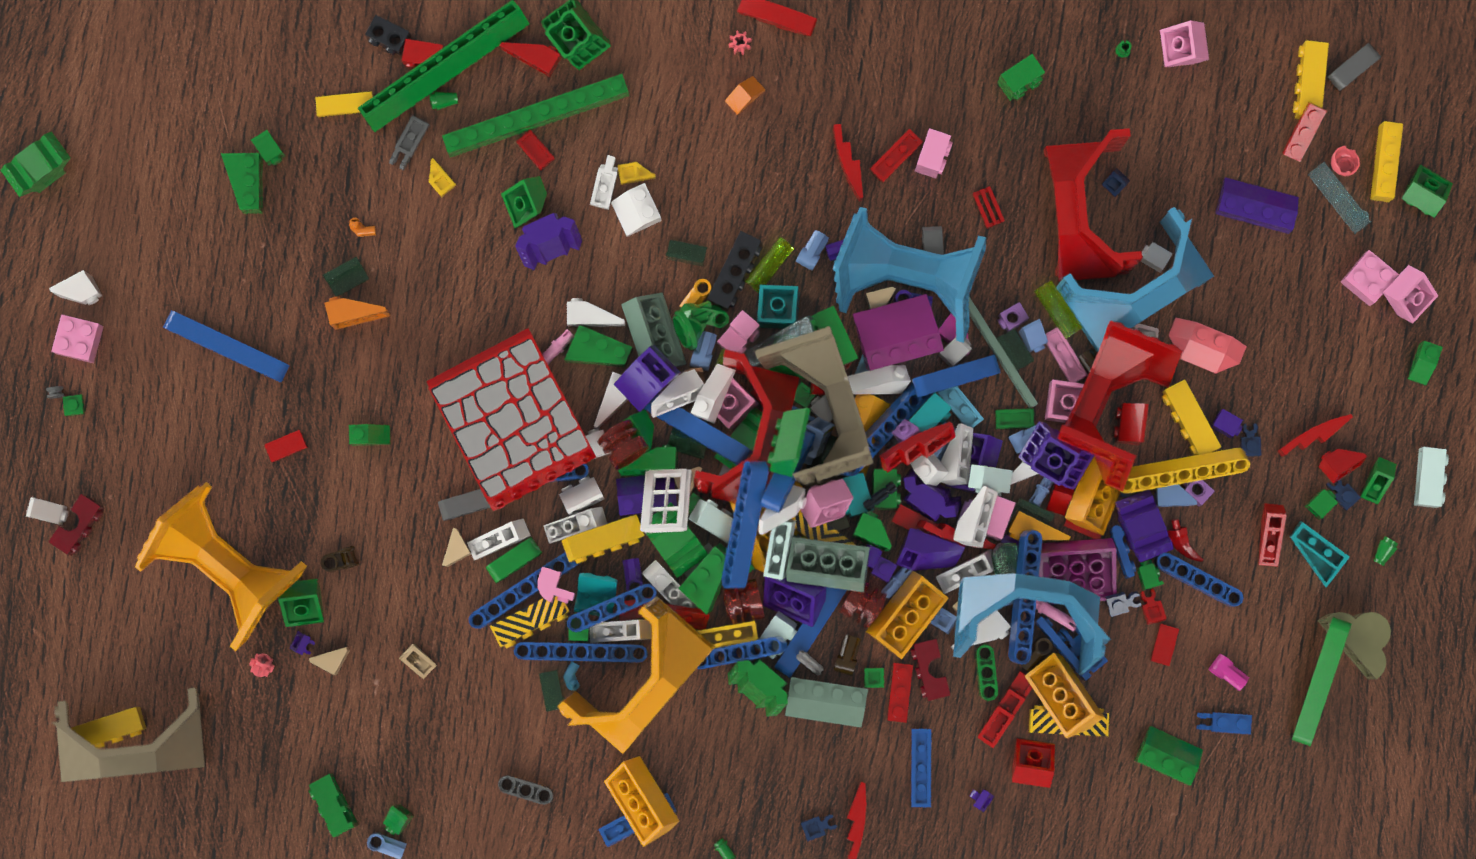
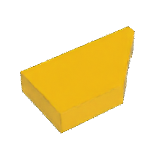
M432 158L430 162L429 183L443 197L456 184Z
M637 162L617 165L621 185L656 178L654 173Z

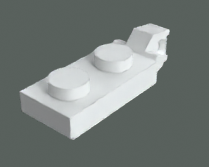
M608 155L606 164H601L598 169L590 202L591 206L609 210L618 174V168L614 167L616 158Z

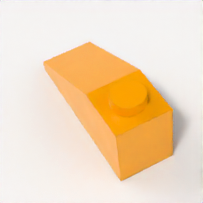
M1018 510L1007 531L1011 532L1010 537L1018 541L1020 534L1025 530L1038 531L1042 535V540H1069L1071 537ZM1032 534L1028 536V540H1034Z

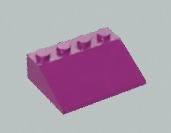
M927 294L852 314L866 369L869 371L944 351Z
M1113 538L1042 543L1039 577L1070 581L1100 596V601H1106V596L1117 594L1116 546Z

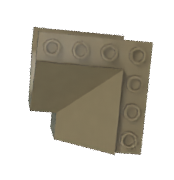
M830 326L755 350L757 359L765 369L784 365L821 388L826 394L838 432V440L822 465L793 474L801 486L811 487L817 484L816 481L820 485H824L829 477L873 463L863 423Z
M197 688L188 689L189 706L187 710L152 744L103 750L96 748L70 729L69 704L66 701L58 702V706H55V717L59 718V722H52V724L57 727L61 782L205 767L199 690Z

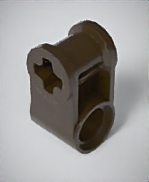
M350 546L326 554L321 559V567L331 573L360 565L354 554L355 547ZM333 558L335 560L334 567L326 568V560Z

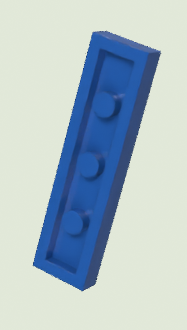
M1038 617L1034 623L1079 675L1080 661L1077 659V652L1072 647L1068 648L1064 643L1066 639L1060 632L1056 633L1051 628L1053 624L1047 617ZM1091 669L1087 670L1083 675H1079L1083 681L1092 676L1089 673Z
M911 729V807H931V729Z
M664 794L671 808L676 812L677 810L669 794ZM625 816L598 829L607 847L635 833Z

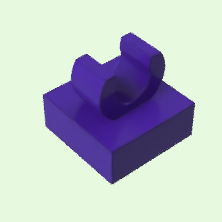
M297 631L290 649L301 655L303 653L311 654L310 651L306 650V647L309 643L315 645V642L310 639L311 637Z
M973 790L970 794V797L976 800L973 806L983 813L994 798L986 790H983L981 794Z

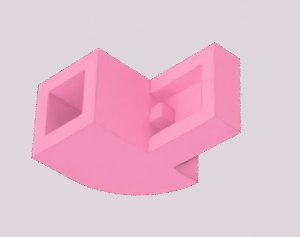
M542 567L538 578V590L542 597L551 603L554 596H558L557 600L568 603L569 600L573 601L575 593L557 588L562 573Z

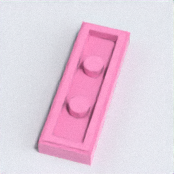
M1058 326L1046 333L1048 340L1046 345L1068 382L1076 383L1088 376L1060 327Z

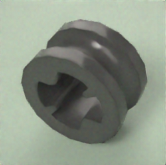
M64 387L46 388V391L49 392L47 398L64 397L65 394L62 393Z

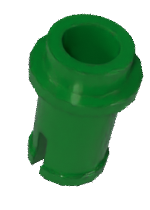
M1123 40L1117 45L1115 52L1119 57L1125 58L1130 54L1132 45L1128 40L1125 42Z
M721 838L713 844L715 851L718 850L723 859L736 858V855L727 845V840Z

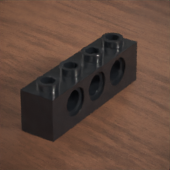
M740 231L707 301L709 300L712 304L726 311L730 307L734 308L738 300L735 296L738 290L742 291L746 281L744 278L746 273H751L755 265L752 261L755 256L759 257L763 249L760 246L761 240ZM747 251L750 256L747 259H741L739 253ZM737 267L741 270V274L733 276L731 270ZM729 284L733 287V291L731 293H724L722 290L723 286Z

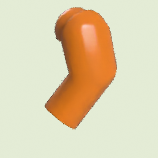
M358 218L350 219L349 227L357 236L376 235L375 226L365 227Z

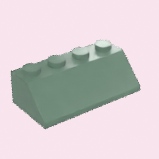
M663 292L635 297L621 304L638 356L649 346L655 345L676 368L687 364Z
M792 537L786 569L787 582L864 592L870 547Z
M791 677L785 716L862 727L868 689Z

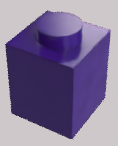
M1221 409L1214 419L1211 428L1228 438H1232L1234 435L1238 436L1241 432L1243 420Z
M880 556L870 574L888 583L897 565Z

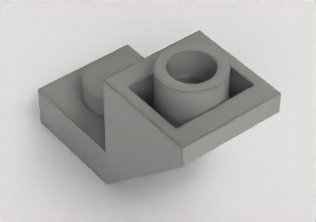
M955 338L944 348V351L940 352L939 356L949 367H954L971 351V343L967 338H965L964 343L956 341Z

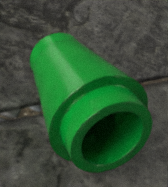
M434 92V94H429L431 109L440 110L458 104L456 92Z
M1385 536L1383 540H1380L1373 561L1384 566L1398 549L1396 548L1398 543Z

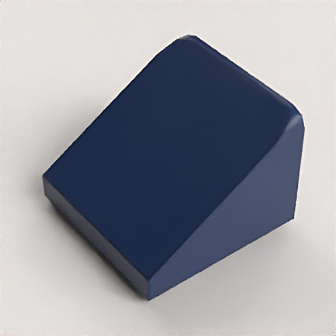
M1116 168L1101 185L1116 197L1130 180Z

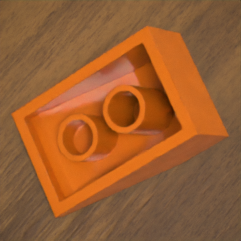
M340 296L332 297L329 299V302H325L330 326L335 330L391 316L386 307L346 298L340 299Z

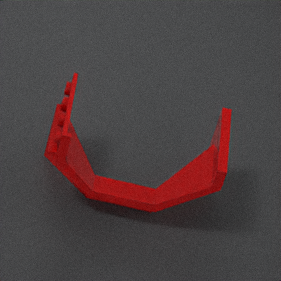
M1130 128L1110 130L1102 142L1046 146L1044 149V156L1048 158L1055 195L1058 227V266L1055 269V275L1058 277V281H1061L1070 273L1074 280L1108 278L1129 274V271H1132L1142 260V251L1117 253L1093 233L1088 226L1085 176L1101 153L1116 152L1123 148L1131 136Z
M1110 321L1089 375L1065 425L1061 427L1058 439L1094 454L1104 483L1123 492L1136 455L1105 443L1096 426L1113 391L1144 379L1169 388L1183 350H1180L1173 344L1168 345L1161 342L1156 337L1144 335L1137 329L1132 330L1120 322Z
M725 349L723 366L736 370L735 373L747 376L763 405V413L752 455L724 475H714L696 470L694 488L697 489V492L703 494L711 492V498L731 502L737 498L744 463L746 461H765L767 463L769 453L774 451L771 443L773 436L778 433V430H775L777 419H781L784 412L792 410L799 377L751 366L745 354ZM768 471L765 489H767L774 472Z

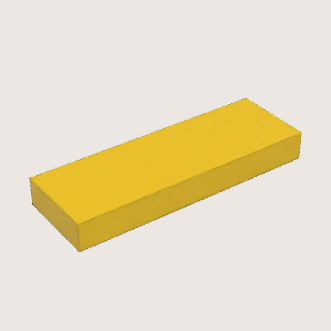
M373 92L315 97L317 116L360 113L357 108L371 99Z

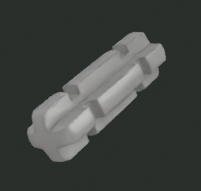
M803 650L799 651V654L796 655L797 660L801 661L803 665L816 675H821V672L824 671L823 666Z

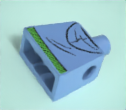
M819 417L807 424L806 430L815 433V439L805 459V464L812 465L814 458H817L824 452L834 429V424Z

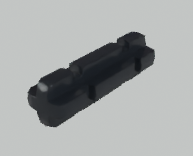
M893 482L888 483L885 488L880 489L871 496L870 500L867 499L863 502L864 508L867 511L872 510L875 505L880 504L889 497L890 493L893 494L897 491L896 485Z

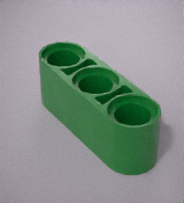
M530 537L485 568L497 584L540 556L542 551L533 537Z
M984 644L975 651L980 697L986 701H991L998 695L993 648ZM982 648L989 650L990 654L987 659L981 658L979 654ZM984 667L991 669L992 674L989 678L982 676V669ZM988 686L992 687L994 691L993 696L990 698L984 695V689Z

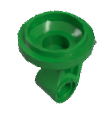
M708 300L699 305L694 303L684 304L680 310L674 313L672 320L681 344L689 350H694L697 348L699 338L706 325L718 328L725 327L729 322V315L719 306L711 305V302Z

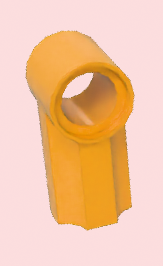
M706 279L696 281L694 287L679 307L686 303L698 305L703 303L712 290L710 282ZM702 283L708 285V290L705 293L698 291V286Z

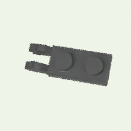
M412 115L395 146V151L389 163L392 165L396 163L401 152L405 154V157L400 163L399 169L405 170L430 124Z

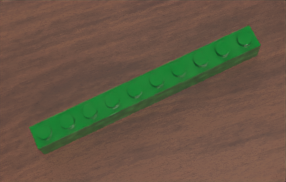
M511 0L357 109L375 133L453 77L460 74L463 70L476 63L483 56L490 53L501 42H506L516 33L523 30L530 23L514 0Z
M623 74L442 135L451 158L629 96Z

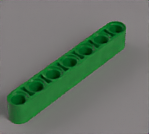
M1335 617L1332 618L1292 738L1293 741L1311 747L1352 625L1350 622Z

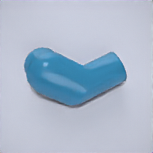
M572 661L563 678L567 688L576 691L580 686L575 675L579 665Z

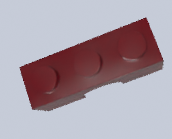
M81 494L70 509L79 518L78 526L71 531L59 526L48 542L67 555L72 556L73 553L76 554L82 546L80 543L83 538H87L92 532L91 527L94 522H98L103 516L102 511L104 507L88 496Z
M937 639L913 644V649H910L912 659L917 660L918 668H915L917 678L922 680L923 686L920 687L922 698L931 701L951 696L946 677L934 678L928 671L930 662L941 658Z

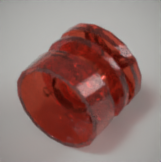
M625 420L614 425L597 441L600 447H604L602 449L604 453L614 451L608 459L616 470L628 466L649 449L642 436L633 438L638 431L636 427L632 428L633 423L631 420Z
M756 578L747 580L745 588L739 591V588H734L735 592L730 593L729 588H724L723 599L727 615L733 625L737 624L736 615H740L742 623H744L745 613H749L752 620L765 618Z
M868 582L865 583L864 592L851 590L839 610V613L848 618H851L855 612L858 613L856 621L858 624L865 617L866 621L863 627L866 629L879 616L887 596L885 592H882L879 599L876 598L878 588L869 594L867 592L870 585Z

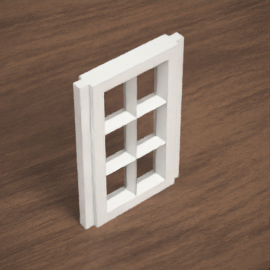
M664 469L646 471L641 532H683L687 530L691 470ZM680 477V489L669 490L670 478ZM656 478H666L665 490H655ZM665 494L664 507H653L654 495ZM669 494H679L678 507H668ZM663 511L662 524H652L653 512ZM667 511H678L677 523L666 524Z

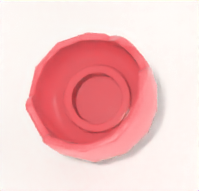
M1342 146L1337 148L1332 155L1331 166L1337 174L1351 176L1360 167V158L1355 150Z

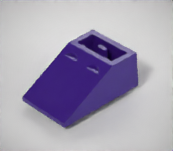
M652 345L631 364L614 383V386L641 412L681 372L655 345Z
M910 528L901 545L896 565L913 571L955 567L965 547L955 542L943 540L939 536L923 533L919 529Z

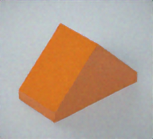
M752 76L738 84L725 102L738 115L765 91V88Z

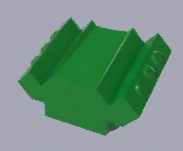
M568 0L541 20L547 37L563 58L568 59L578 70L611 47L610 40L603 35L602 30L594 23L589 13L582 8L578 0Z
M51 131L17 154L11 162L4 164L0 171L17 195L21 197L31 192L40 193L65 174L63 168L71 157Z
M754 407L730 437L753 451L762 412ZM715 455V458L728 468L733 469L737 466L721 455Z
M672 502L668 504V507H675ZM658 511L652 516V524H662L663 511ZM667 511L666 524L677 523L678 511ZM688 526L687 530L683 532L646 533L677 578L708 555Z
M758 658L753 664L749 660L737 661L729 671L728 685L738 684V693H743L756 704V708H765L766 717L777 716L788 704L787 692L783 690L787 682Z

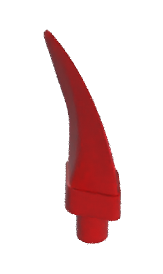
M1172 519L1173 528L1168 530V536L1174 548L1185 557L1202 562L1203 559L1189 544L1187 527H1180L1179 519Z

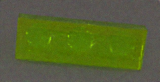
M780 237L749 275L745 282L755 292L759 293L760 285H766L793 250L791 245Z
M1052 280L1034 291L1065 339L1083 328Z

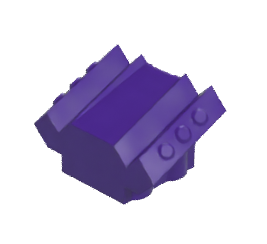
M552 213L523 226L522 231L524 235L519 236L515 247L524 267L535 270L538 262L547 265V262L562 255L567 256L570 247L579 250L583 240L573 219L567 217L559 219L557 213Z
M1039 421L1018 457L1025 464L1029 465L1030 469L1055 484L1075 490L1094 454L1059 440V431L1057 429H1053L1047 423Z
M913 468L903 478L905 489L909 491L903 501L921 515L933 522H936L940 515L945 518L958 515L962 508L961 496L952 497L950 488L946 489L941 484L937 486L926 485Z
M1145 490L1115 502L1119 515L1117 520L1122 531H1124L1129 549L1134 551L1140 563L1173 550L1172 541L1168 536L1167 528L1150 490Z

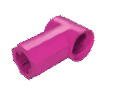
M1222 654L1218 655L1208 669L1215 676L1224 679L1238 691L1249 680L1246 674L1236 668L1234 663Z

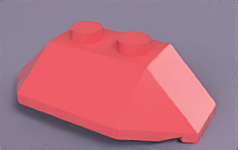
M1175 318L1168 335L1173 345L1183 350L1180 357L1181 360L1215 374L1239 365L1247 347L1230 335L1198 322Z

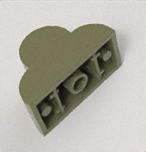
M1338 612L1326 614L1317 620L1327 632L1333 617L1352 623L1343 651L1368 680L1378 679L1383 674L1386 667V657L1382 648L1390 640L1391 628L1388 621L1382 615L1368 612L1351 616L1347 613Z

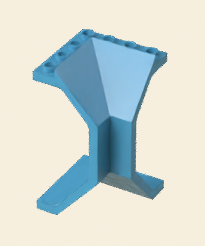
M860 207L858 213L853 215L833 266V271L836 273L834 282L837 283L835 292L838 294L836 303L839 305V311L847 313L853 295L856 292L887 280L931 290L937 294L956 318V341L964 343L970 327L969 294L986 250V237L978 236L973 248L944 255L935 254L892 242L869 224L867 209Z
M1173 207L1168 210V213L1160 221L1176 246L1173 267L1132 294L1083 289L1079 287L1070 273L1055 288L1096 352L1099 351L1110 321L1120 322L1125 327L1131 329L1192 289L1200 287L1214 277L1188 237L1191 220L1185 223V217L1179 209L1177 210Z
M1023 574L963 577L960 581L953 657L961 658L977 640V629L980 622L1016 598L1066 605L1082 635L1079 675H1083L1104 656L1105 644L1111 639L1098 625L1100 596L1070 581Z

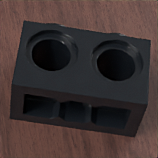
M377 15L373 18L365 34L368 43L375 47L380 45L385 48L386 52L394 56L395 54L402 55L405 39L411 38L409 31ZM377 29L384 30L381 36L374 35ZM395 37L401 39L397 45L391 44L392 39Z

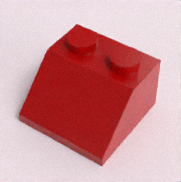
M1122 403L1120 408L1117 407L1116 419H1118V427L1115 426L1113 438H1116V443L1135 446L1144 443L1149 404Z
M1017 738L1012 767V782L1050 788L1055 768V744Z

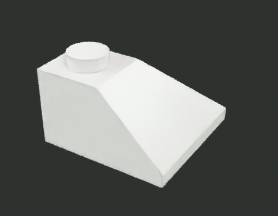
M84 270L49 288L52 293L61 298L85 305L96 303L99 301L98 298L102 296L93 277Z

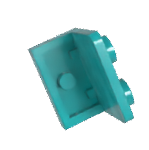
M580 573L574 612H581L616 597L617 580L610 576L602 577L592 573ZM615 603L608 604V613L613 614ZM596 610L591 611L589 614L600 616L599 612Z

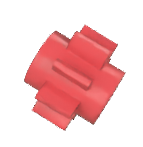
M737 30L734 37H729L733 41L729 44V48H734V54L738 51L744 55L745 49H751L747 43H750L752 39L746 38V31L743 34H739ZM743 40V44L737 46V41Z
M264 653L256 654L255 658H251L249 664L252 666L251 672L257 677H268L269 672H272L275 666L272 664L273 659Z

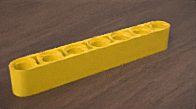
M1233 448L1133 466L1122 493H1133L1243 473L1249 469L1250 462L1243 449Z

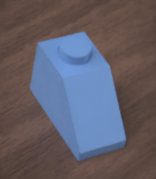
M1040 319L1022 327L1019 331L1029 352L1034 350L1037 353L1045 349L1044 345L1048 340Z
M1179 484L1154 489L1157 507L1197 505V501Z

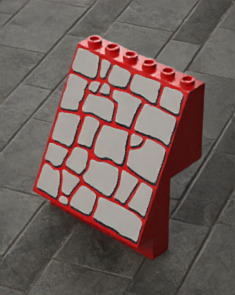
M529 328L426 381L431 395L493 511L503 508L508 503L520 499L527 493L537 490L546 483L552 482L563 474L569 473L582 464L596 458Z

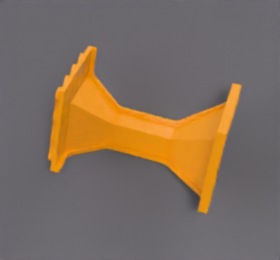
M206 482L201 487H195L158 518L147 541L143 545V549L137 556L138 562L135 567L141 572L156 559L191 563L230 596L239 630L230 647L237 651L248 640L266 608L302 576L307 565L301 561L291 571L256 566L249 562L217 535L205 506V499L212 488Z
M657 596L639 611L652 625V674L650 679L620 713L599 712L576 691L558 705V708L561 709V714L566 718L572 719L568 725H591L622 754L632 745L648 723L715 648L714 645Z

